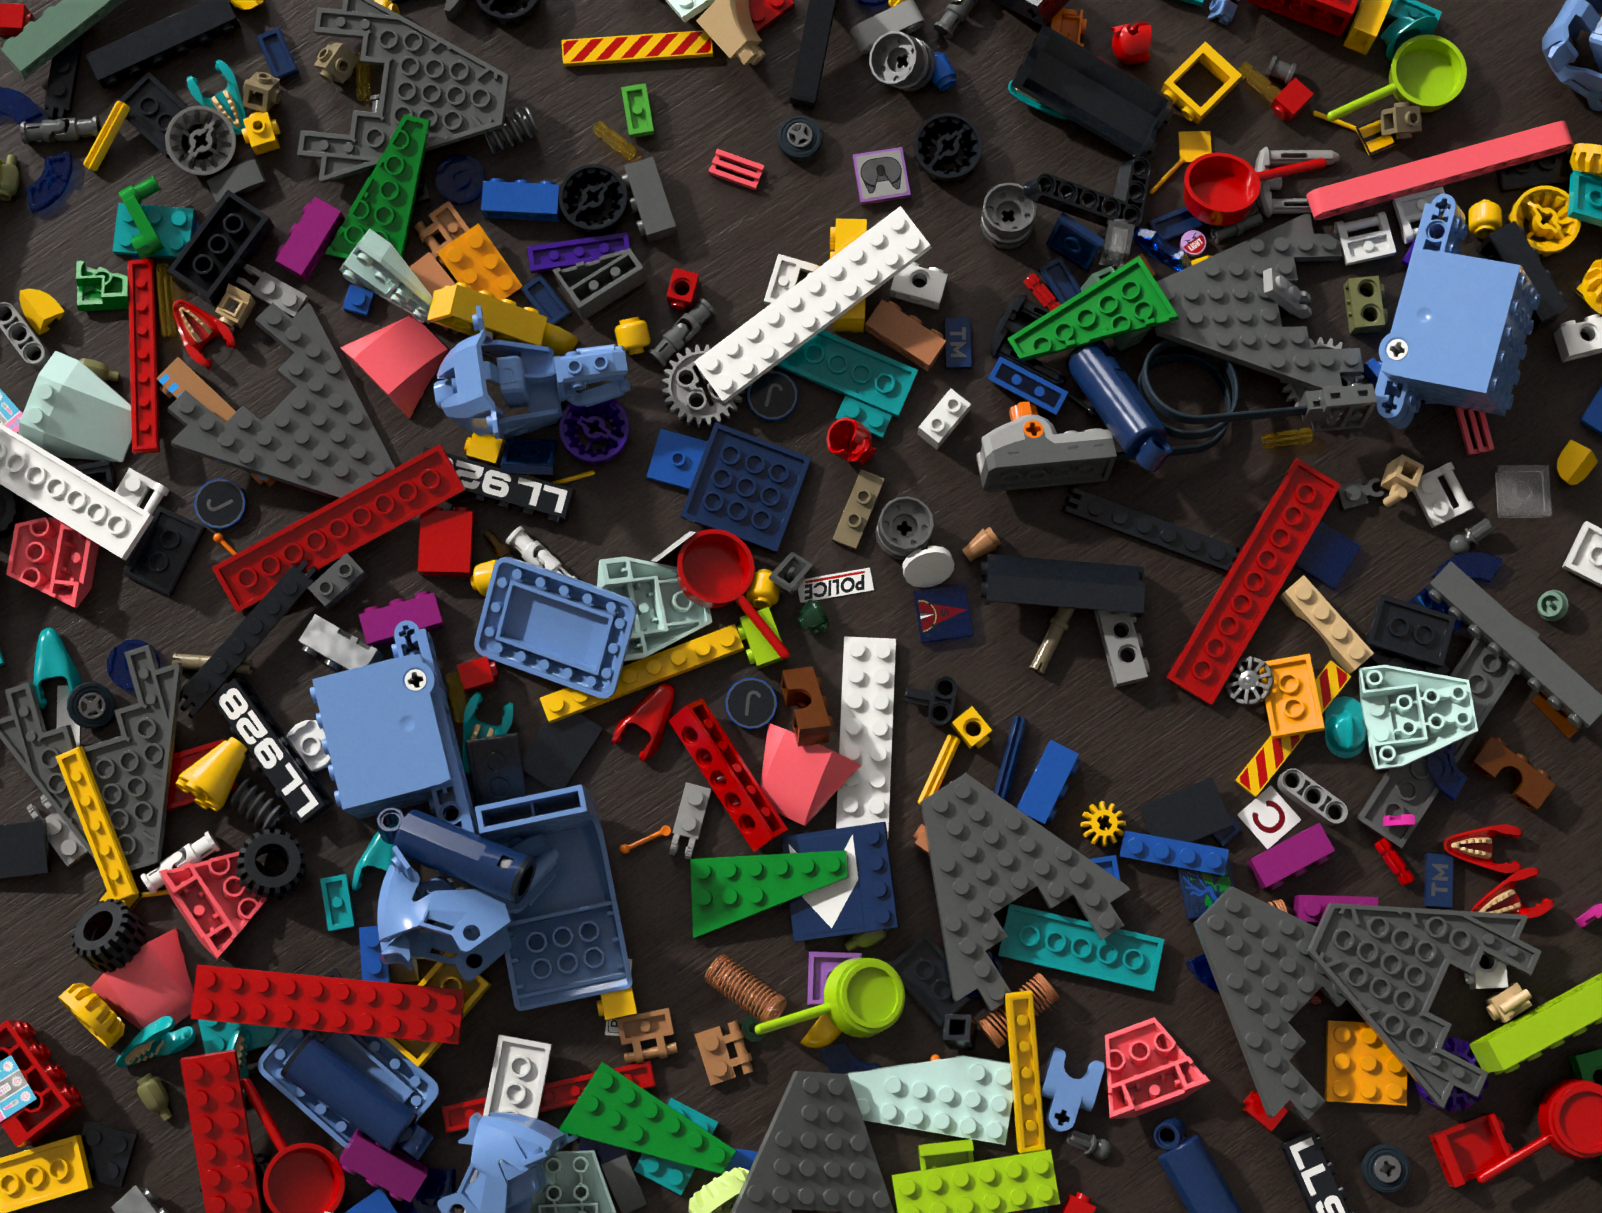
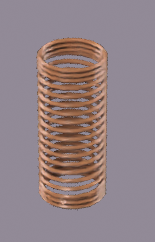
M726 954L716 958L706 972L705 982L717 989L718 992L728 997L729 1000L739 1005L740 1008H743L744 1011L748 1014L750 1013L751 1016H754L761 1023L779 1018L786 1007V998L778 994L774 989H770V986H767L763 981H759V978H756L752 973H748V970H745L741 965H737V962H734ZM724 962V964L721 966L717 974L713 977L715 971Z
M1040 973L1033 976V980L1029 979V982H1026V986L1022 985V989L1018 988V991L1021 992L1029 991L1031 987L1047 1007H1050L1049 1003L1035 988L1034 984L1051 1004L1059 1000L1057 992ZM1033 993V997L1037 1001V1003L1041 1006L1043 1010H1046V1007L1043 1005V1003ZM1034 1001V1006H1035V1008H1036L1040 1013H1043V1011L1040 1009V1007H1039V1006L1036 1004V1002ZM1005 1003L994 1009L993 1013L989 1012V1016L986 1015L985 1018L978 1022L981 1030L998 1049L1006 1044V1041L992 1023L1008 1040L1006 1033L995 1021L996 1019L1008 1033L1007 1027L998 1017L999 1015L1007 1024V1020L1003 1016V1014L1006 1016ZM1034 1009L1035 1015L1039 1016L1038 1012Z

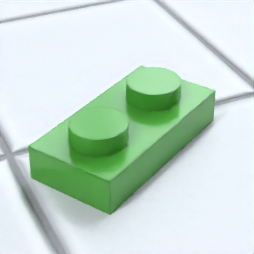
M646 83L621 87L629 138L654 134Z

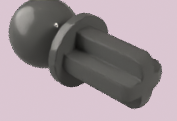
M1485 518L1472 528H1466V535H1456L1451 539V551L1456 555L1466 554L1470 550L1471 543L1474 542L1476 545H1479L1478 542L1495 530L1493 524L1489 519Z
M1072 1129L1067 1134L1066 1142L1071 1146L1081 1149L1086 1155L1092 1153L1096 1159L1105 1160L1112 1153V1146L1106 1139L1100 1138L1096 1140L1094 1134L1087 1135L1075 1129Z

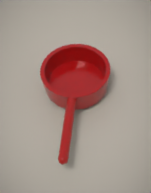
M1228 153L1205 154L1196 158L1187 167L1184 177V203L1189 212L1204 223L1214 226L1233 225L1245 219L1250 213L1260 192V182L1323 168L1327 165V161L1324 158H1318L1256 172L1248 162Z
M720 529L703 530L692 535L683 544L679 552L676 568L677 581L684 595L695 604L706 608H721L736 601L777 654L784 660L790 657L788 649L743 595L752 583L755 569L753 556L747 545L736 535Z
M248 1077L241 1080L242 1088L278 1150V1153L268 1164L263 1178V1195L267 1206L273 1213H324L325 1211L333 1213L340 1204L345 1189L344 1172L339 1161L329 1150L317 1144L298 1143L288 1146L252 1081Z
M1582 1078L1566 1079L1552 1086L1544 1095L1539 1106L1538 1123L1542 1136L1479 1174L1477 1181L1480 1184H1486L1547 1145L1558 1154L1574 1160H1587L1602 1155V1086Z

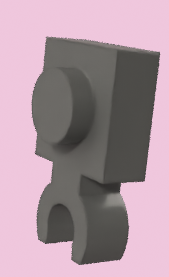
M1373 478L1366 485L1362 484L1361 479L1341 484L1336 493L1341 510L1346 511L1367 505V497L1371 499L1380 498L1384 491L1374 492L1372 490V485L1379 483L1380 479Z

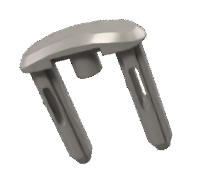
M1264 147L1257 156L1255 171L1269 170V166H1287L1318 158H1324L1327 161V165H1332L1339 161L1340 156L1332 150H1268V147ZM1282 177L1260 182V192L1256 200L1260 212L1267 218H1270L1272 214H1312L1307 198L1272 199V192L1270 190H1281Z

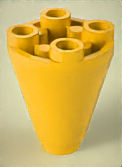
M230 737L228 741H223L178 776V780L175 783L176 786L186 793L190 791L196 796L194 801L202 808L207 810L210 807L212 810L218 811L224 806L245 759L247 748L237 739Z

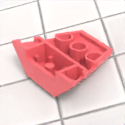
M412 315L340 347L409 420L413 416V411L419 400L423 398L424 391L429 382L434 378L449 351L422 322L416 320Z
M43 517L17 523L14 528L6 575L77 608L92 588L99 544L55 517Z
M768 723L760 787L778 814L806 826L828 803L827 801L839 788L841 789L847 779L862 765L820 744L798 747L793 732Z
M239 852L210 858L207 861L195 864H186L179 868L159 871L172 901L200 943L216 959L222 955L266 902L267 898L256 899V894L252 892L249 895L246 893L247 888L245 886L241 887L239 884L240 878L236 875V863Z
M177 928L147 942L140 947L141 950L138 954H135L134 959L130 963L127 962L123 968H117L114 972L107 971L103 973L90 987L111 1009L139 1030L164 1016L173 1017L175 1025L191 1015L194 989L191 978L188 975Z
M1155 1017L1105 1035L1110 1119L1140 1116L1183 1100L1210 1083L1207 1076L1201 1073L1194 1065L1192 1059L1189 1056L1187 1057L1179 1048L1176 1041Z

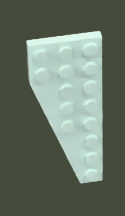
M962 1055L947 1059H936L927 1062L848 1073L864 1121L1002 1145L1006 1144L1013 1102L1011 1066L1009 1062Z

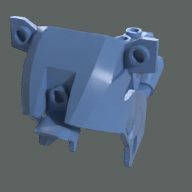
M1566 0L1555 21L1542 38V52L1550 68L1561 83L1587 98L1589 107L1592 110L1602 111V102L1599 100L1602 99V74L1588 68L1568 64L1574 62L1579 55L1570 42L1571 38L1576 42L1581 33L1580 30L1587 31L1591 34L1589 36V44L1599 70L1602 71V17L1598 15L1602 14V0Z
M481 305L476 306L477 314L472 315L474 330H479L480 333L459 342L446 355L437 373V379L445 380L434 383L436 404L444 411L448 418L480 436H495L496 439H501L500 435H504L505 440L558 423L561 416H563L561 402L565 400L575 406L590 407L623 396L625 392L631 390L629 379H624V376L628 373L623 346L612 344L578 348L576 351L567 352L565 356H554L553 349L550 347L493 340L492 333L485 328ZM482 354L492 356L493 361L497 362V366L489 361H483ZM605 380H607V381H613V382H610V383H607V384H604V385H601V386H598V387H595V388H592V389L583 391L582 393H577V392H576V390L585 389L587 384L596 383V382L605 381ZM486 382H491L496 386L500 385L502 396L509 408L528 407L529 413L503 418V410L498 408L488 395Z
M541 832L529 835L523 839L517 837L509 842L507 847L532 856L537 860V867L530 888L521 902L515 904L476 887L467 890L456 889L447 878L441 876L420 884L419 874L411 868L398 847H392L394 858L391 859L392 865L389 866L384 877L378 901L377 923L382 952L380 955L381 961L385 964L401 963L411 971V959L431 960L456 966L465 982L473 981L512 947L506 927L511 923L508 912L516 914L521 912L526 906L530 907L554 880L556 872L559 870V865L556 864L559 853L552 847L548 850L545 846V837ZM428 919L436 921L433 924L426 923ZM419 927L424 928L422 931L416 930ZM431 949H436L457 955L455 958L430 953ZM471 954L481 956L482 964L478 968L467 966L466 959Z
M479 1112L474 1113L469 1119L468 1134L458 1140L460 1144L473 1145L471 1163L457 1193L445 1196L438 1201L439 1210L441 1213H450V1209L454 1204H460L465 1208L466 1213H530L531 1197L542 1191L547 1184L542 1162L552 1157L567 1143L578 1139L577 1133L568 1136L567 1132L563 1133L544 1121L522 1114L491 1112L490 1116H482ZM475 1169L480 1171L476 1181L469 1183Z

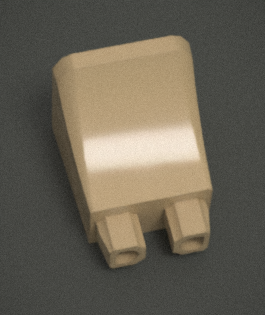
M715 0L696 20L729 58H738L744 65L749 63L756 65L766 55L758 46L762 40L758 36L751 20L749 0Z

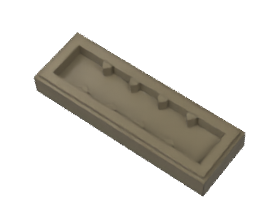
M862 469L860 470L833 536V542L853 550L857 549L884 483V478Z

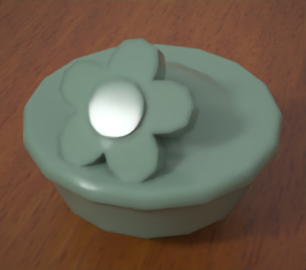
M1558 590L1545 592L1541 595L1537 604L1540 616L1546 621L1552 622L1563 618L1569 607L1567 597Z

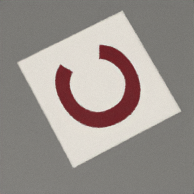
M1271 785L1237 814L1267 849L1301 821L1299 816Z

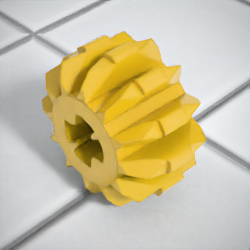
M1104 801L1099 803V810L1092 804L1089 806L1092 814L1089 812L1082 814L1089 822H1081L1080 827H1089V830L1083 836L1086 838L1091 834L1094 835L1091 844H1096L1100 838L1101 846L1105 847L1107 845V838L1114 844L1117 842L1115 835L1122 836L1124 834L1121 829L1117 828L1126 825V821H1117V818L1123 812L1112 813L1115 808L1113 803L1109 805L1107 810L1105 809ZM1103 818L1107 819L1106 825L1109 826V829L1106 827L1100 830V824L1097 822V819L1099 821Z

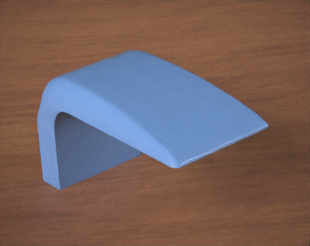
M577 785L476 806L475 812L481 836L507 846L509 842L517 837L523 839L529 835L541 832L545 837V846L548 850L552 847L559 853V858L556 860L559 870L556 872L554 880L530 907L526 906L521 912L516 914L508 912L511 923L506 927L512 947L504 954L515 1008L518 1011H524L630 988L632 986V976L604 834L592 792L583 785Z

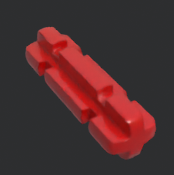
M1036 274L1029 275L1024 280V285L1029 290H1033L1032 294L1044 308L1047 307L1052 311L1061 305L1059 301H1055L1056 297L1045 284H1040L1041 280Z
M1382 838L1375 843V848L1384 855L1382 858L1391 871L1398 875L1397 879L1401 885L1406 886L1415 879L1414 875L1410 870L1406 869L1407 865L1396 849L1391 848L1393 846L1391 842L1386 838Z

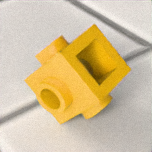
M256 112L251 114L249 118L243 119L245 128L241 130L246 144H251L256 155L280 148L277 135L281 134L277 120H271L268 112Z

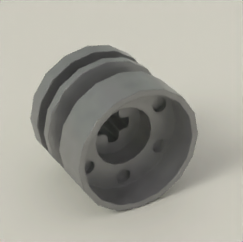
M889 31L881 35L873 44L870 51L869 65L872 74L879 81L904 91H916L924 87L931 79L935 70V56L933 50L926 42L900 31Z
M1009 182L999 184L991 189L984 199L980 227L986 240L997 248H1017L1024 244L1032 234L1037 205L1036 202L1029 200L1025 196L1023 186Z
M897 497L888 502L881 512L875 531L876 540L881 550L889 557L898 560H905L916 549L921 548V550H924L934 526L932 513L927 505L913 497ZM901 527L905 528L906 536L901 535V531H899Z

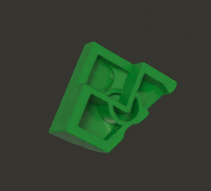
M84 261L76 262L78 311L129 309L128 276L110 273L102 267H99L98 270L87 267Z

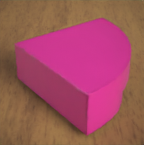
M1401 814V816L1387 815L1383 817V827H1410L1415 825V815Z
M1602 903L1592 906L1575 919L1580 928L1586 927L1594 919L1602 917Z

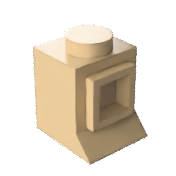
M228 283L226 293L215 313L226 326L232 328L235 325L242 329L256 302L251 294Z

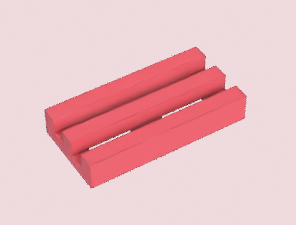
M717 149L708 173L709 175L756 191L764 171V165ZM720 158H721V159H724V160H727V161H730V162H732V163H735V164H738V165L747 167V168H749V169L755 170V171H757V173H755V172H753V171H750V170H747V169H744V168H741V167H738V166H736V165H733V164H730V163L721 161ZM717 166L731 170L735 173L753 178L754 181L752 182L740 178L738 176L723 172L716 168Z
M1455 407L1467 456L1493 451L1494 445L1485 412L1476 411L1485 447H1483L1474 410ZM1463 411L1468 413L1477 449H1473Z

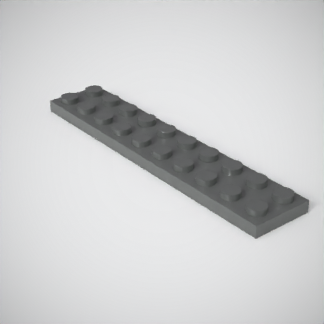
M1518 620L1537 638L1539 637L1540 634L1538 632H1536L1535 630H1533L1532 628ZM1474 637L1449 676L1469 680L1479 730L1515 673L1507 666L1508 662L1503 657H1497L1487 648L1488 644L1484 640ZM1476 733L1403 767L1388 769L1355 820L1380 837L1389 840L1398 849H1402ZM1415 815V825L1383 827L1384 816Z

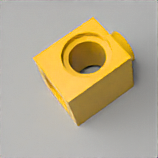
M473 433L472 438L468 437L466 440L464 452H467L466 456L470 460L499 468L505 442L503 439H496L494 436H480Z
M973 706L950 725L969 749H972L974 746L979 749L990 740L988 735L992 732V729ZM968 724H976L980 729V734L977 736L968 735L966 726Z
M632 987L600 994L601 1000H597L599 1016H605L606 1021L637 1015Z

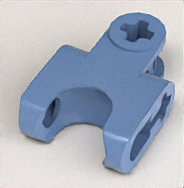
M1055 1047L1050 1053L1041 1084V1096L1051 1099L1046 1114L1047 1125L1054 1131L1062 1132L1073 1127L1079 1108L1089 1112L1092 1111L1104 1072V1063L1099 1060L1091 1062L1087 1072L1081 1079H1073L1065 1072V1051ZM1063 1111V1116L1067 1118V1121L1058 1125V1119L1054 1118L1055 1114H1060Z

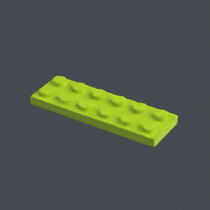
M1050 1149L891 1175L897 1213H1008L1060 1204Z

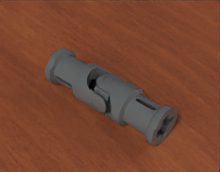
M952 0L946 7L944 16L939 22L934 24V29L943 37L951 39L956 27L960 22H964L969 12L979 0Z
M99 116L81 120L74 117L42 120V123L28 124L26 121L20 123L21 139L24 144H29L30 141L41 140L48 143L80 140V137L95 136L97 138L102 129Z
M700 297L698 304L689 313H685L674 324L672 329L663 335V340L654 349L648 351V354L660 366L665 367L667 365L666 361L675 352H680L683 349L684 343L690 341L702 329L701 325L710 316L717 314L716 310L705 299ZM687 326L692 328L691 332L687 329Z

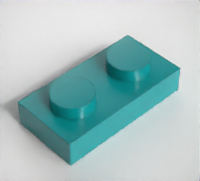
M1392 0L1385 17L1395 21L1402 17H1411L1417 20L1425 16H1434L1438 21L1442 12L1416 0Z
M845 395L835 421L848 417L861 422L869 429L872 436L882 440L892 414Z
M343 874L320 879L328 931L356 927L348 875Z

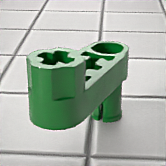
M154 176L134 187L130 185L118 192L141 233L130 239L142 260L165 248L141 206V200L161 191Z

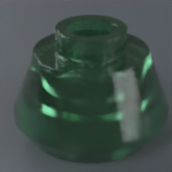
M808 600L799 611L800 617L797 618L800 627L804 632L808 630L811 634L827 631L830 623L824 610L816 600Z

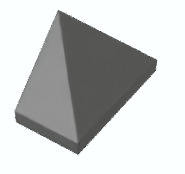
M791 552L768 579L792 599L812 569L813 564Z

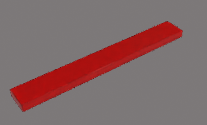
M153 258L129 260L128 300L132 452L134 455L160 453L158 380L156 379L158 377L155 261Z
M651 1060L613 1068L644 1089L656 1087ZM595 1073L546 1083L539 1113L575 1105ZM487 1097L441 1107L446 1133L469 1129V1119L474 1113L479 1112L483 1116Z

